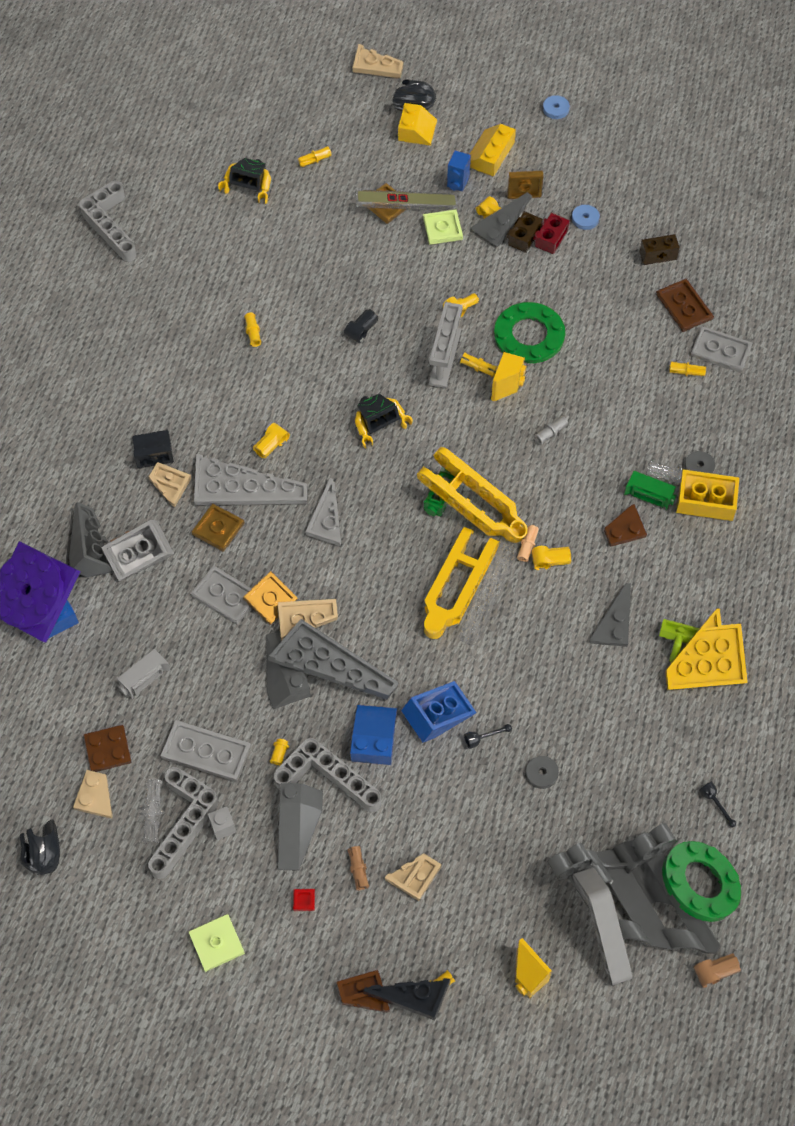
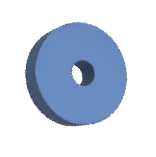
M550 96L544 101L543 112L549 118L561 119L569 113L570 104L562 96Z
M580 205L572 213V222L580 229H593L599 223L600 214L593 206Z

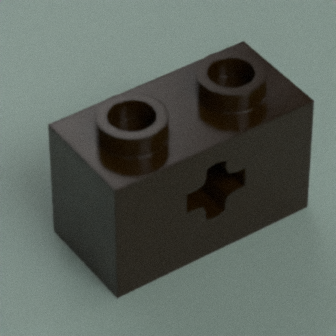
M675 234L642 239L639 253L643 265L673 261L678 258L680 246Z

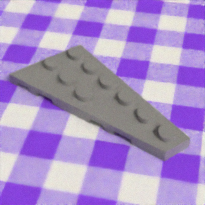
M196 454L195 505H212V503L215 505L307 504L308 487L306 483L288 478L281 479L274 477L270 473H259L255 469L233 463L226 464L219 462L218 459L204 458L203 455Z

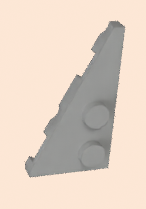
M330 478L307 527L306 535L340 546L341 538L335 482Z

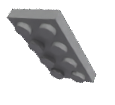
M175 720L161 753V759L238 782L252 746L251 743Z

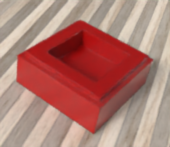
M294 889L293 911H315V889Z

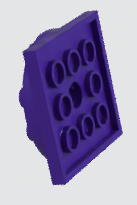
M19 541L12 557L0 569V619L40 641L47 642L81 571ZM30 585L31 590L28 594H26V590Z

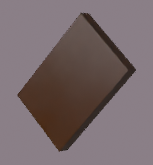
M687 278L656 291V295L682 332L714 318Z

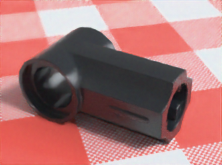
M366 309L355 321H350L347 324L344 334L354 341L361 343V339L366 338L368 330L378 321V316L373 310Z

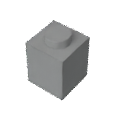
M228 807L208 814L217 840L236 833Z

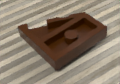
M635 504L627 508L604 529L610 547L646 538L647 536Z
M379 970L337 981L342 1004L385 1013L390 1012L387 1002L364 994L365 987H371L372 985L383 986Z

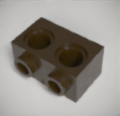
M524 211L521 217H518L514 228H510L508 231V245L527 253L534 242L535 233L537 230H541L543 219Z

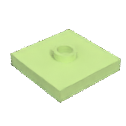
M456 209L423 214L429 245L463 240Z
M228 914L189 931L205 972L245 954Z

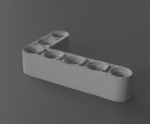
M112 181L83 198L79 205L83 218L124 261L130 262L137 256L135 244L105 212L122 202L125 198L123 184L120 181Z
M314 738L303 741L274 773L275 785L280 790L281 783H296L313 766L365 810L376 812L381 807L380 792ZM309 748L316 749L313 753L306 752ZM325 760L331 761L329 765L321 764ZM296 762L302 763V766L298 768L292 765ZM338 773L346 774L344 778H338L336 775ZM281 777L289 778L286 782L279 781ZM355 785H359L362 787L358 791L352 789V787ZM369 798H376L377 802L372 804L367 802Z
M177 767L169 768L166 771V783L170 790L185 798L191 804L149 860V869L157 879L165 878L208 821V814L214 812L218 806L217 795L213 789ZM173 777H180L176 782L170 781ZM190 787L196 788L192 793L187 792ZM208 797L213 798L210 803L203 802ZM194 814L201 815L197 820L191 819ZM181 831H189L186 836H179ZM169 848H177L174 853H167ZM156 865H164L163 869L159 871L154 870Z
M593 867L573 874L575 886L589 906L606 974H609L612 981L610 984L613 986L633 979L616 909L608 886Z

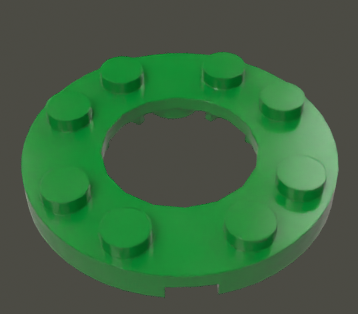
M521 302L508 307L499 315L495 323L494 338L502 353L506 352L524 357V362L528 364L540 363L551 359L561 350L565 340V326L561 317L550 307L535 302ZM532 319L540 321L546 327L547 336L539 344L524 345L514 338L512 329L520 320Z
M686 841L676 845L666 855L662 866L664 885L669 895H673L681 904L679 907L684 912L702 921L716 922L725 919L736 910L741 900L739 875L728 859L715 847L697 841ZM700 862L705 867H710L712 874L719 879L720 893L718 896L705 898L691 889L685 875L688 864Z

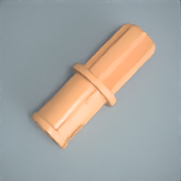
M534 525L528 526L527 534L521 540L522 545L517 555V559L520 561L528 562L531 550L535 547L534 542L539 529Z

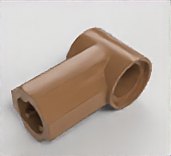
M733 953L713 961L711 959L705 960L694 966V970L703 988H706L707 984L712 983L714 985L720 979L741 971L739 961Z

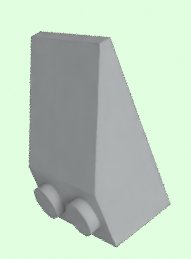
M149 520L101 547L118 581L147 569L174 554L157 520Z

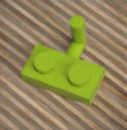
M663 619L659 636L674 640L669 659L671 662L680 653L682 642L687 644L699 628Z

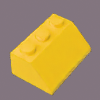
M503 124L485 129L469 154L471 155L470 168L494 177L515 143L516 129Z
M682 470L676 513L733 521L737 510L739 477Z

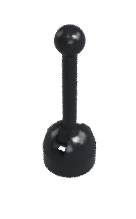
M506 724L503 728L481 735L474 731L464 734V739L468 748L471 749L478 746L482 738L504 731L510 732L512 726Z
M711 781L700 788L699 792L706 799H713L728 820V825L732 828L735 827L736 821L731 819L716 798L717 788Z

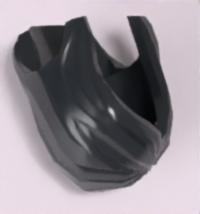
M403 80L402 85L405 86L396 89L393 95V106L399 111H403L405 103L421 105L428 110L433 107L436 101V93L432 86L419 80Z
M51 819L44 825L42 837L33 834L32 829L29 828L26 830L29 843H25L24 833L20 834V862L23 867L37 875L52 873L59 864V838L56 824Z

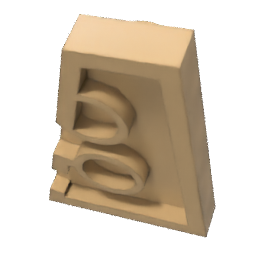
M358 44L353 72L401 78L403 61L388 55L382 56L377 54L376 50H367L363 45Z

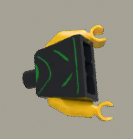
M243 158L239 162L229 165L223 178L224 181L218 184L219 191L221 192L222 188H224L225 194L229 193L228 183L256 191L261 190L262 192L258 194V202L260 203L261 198H265L266 204L268 202L267 192H269L271 176L269 171L266 170V164L259 159Z
M376 394L370 398L367 396L362 397L357 405L358 411L355 416V424L360 436L362 435L363 437L362 446L365 449L366 441H370L373 446V438L367 435L368 432L372 434L400 418L403 429L407 428L405 422H409L412 425V417L404 414L405 411L396 399Z

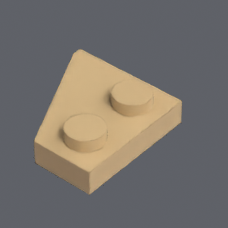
M157 462L149 475V479L167 501L175 507L189 484L191 475Z
M86 770L73 806L74 810L112 819L113 814L106 774Z
M422 854L415 858L413 862L401 866V869L392 874H387L385 880L420 901L439 872L442 864Z

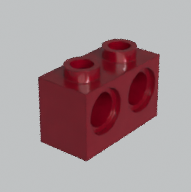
M551 213L548 218L543 220L541 230H537L535 233V247L554 255L569 230L570 220Z

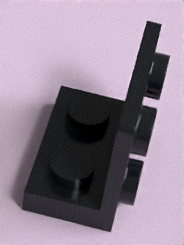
M168 430L132 436L133 453L137 469L155 466L157 462L161 464L174 462Z

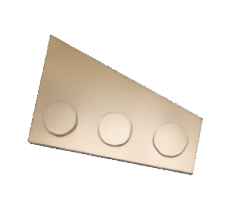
M336 599L278 602L277 605L281 641L300 619L317 628L338 618Z

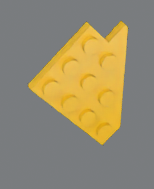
M715 609L665 670L667 690L748 683L741 624L721 625L720 609Z

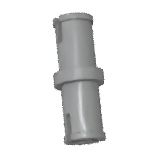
M560 416L553 423H548L542 431L534 435L535 442L542 445L550 437L554 438L557 432L568 426L567 419L564 416Z

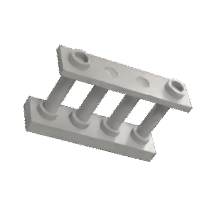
M449 302L444 304L429 364L434 365L429 381L431 386L447 388L462 330L458 328L463 305Z

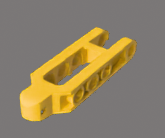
M440 447L434 453V459L455 476L450 484L441 476L435 475L429 469L424 468V466L417 473V478L425 486L486 535L503 536L512 543H518L526 536L527 525L517 516L516 504L447 448ZM462 482L502 514L503 519L500 523H495L485 515L483 510L480 511L470 503L468 498L465 499L456 491Z
M467 527L462 529L425 598L426 605L424 608L427 617L424 622V634L428 638L438 639L443 635L446 627L460 623L498 550L500 541L490 538L477 560L464 554L474 530ZM461 563L473 568L454 607L447 610L437 606L436 601L439 597L441 598L442 590L446 582L450 581V575L454 567Z

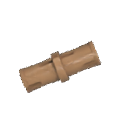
M351 847L348 849V854L351 862L350 871L354 876L356 890H364L365 887L368 889L369 884L365 871L367 867L363 862L361 847Z

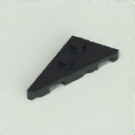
M443 978L442 981L432 982L422 980L417 983L413 981L402 982L391 986L372 985L371 987H365L364 994L435 1020L450 985V979Z

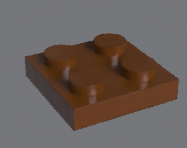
M124 725L84 734L91 771L99 772L132 763Z

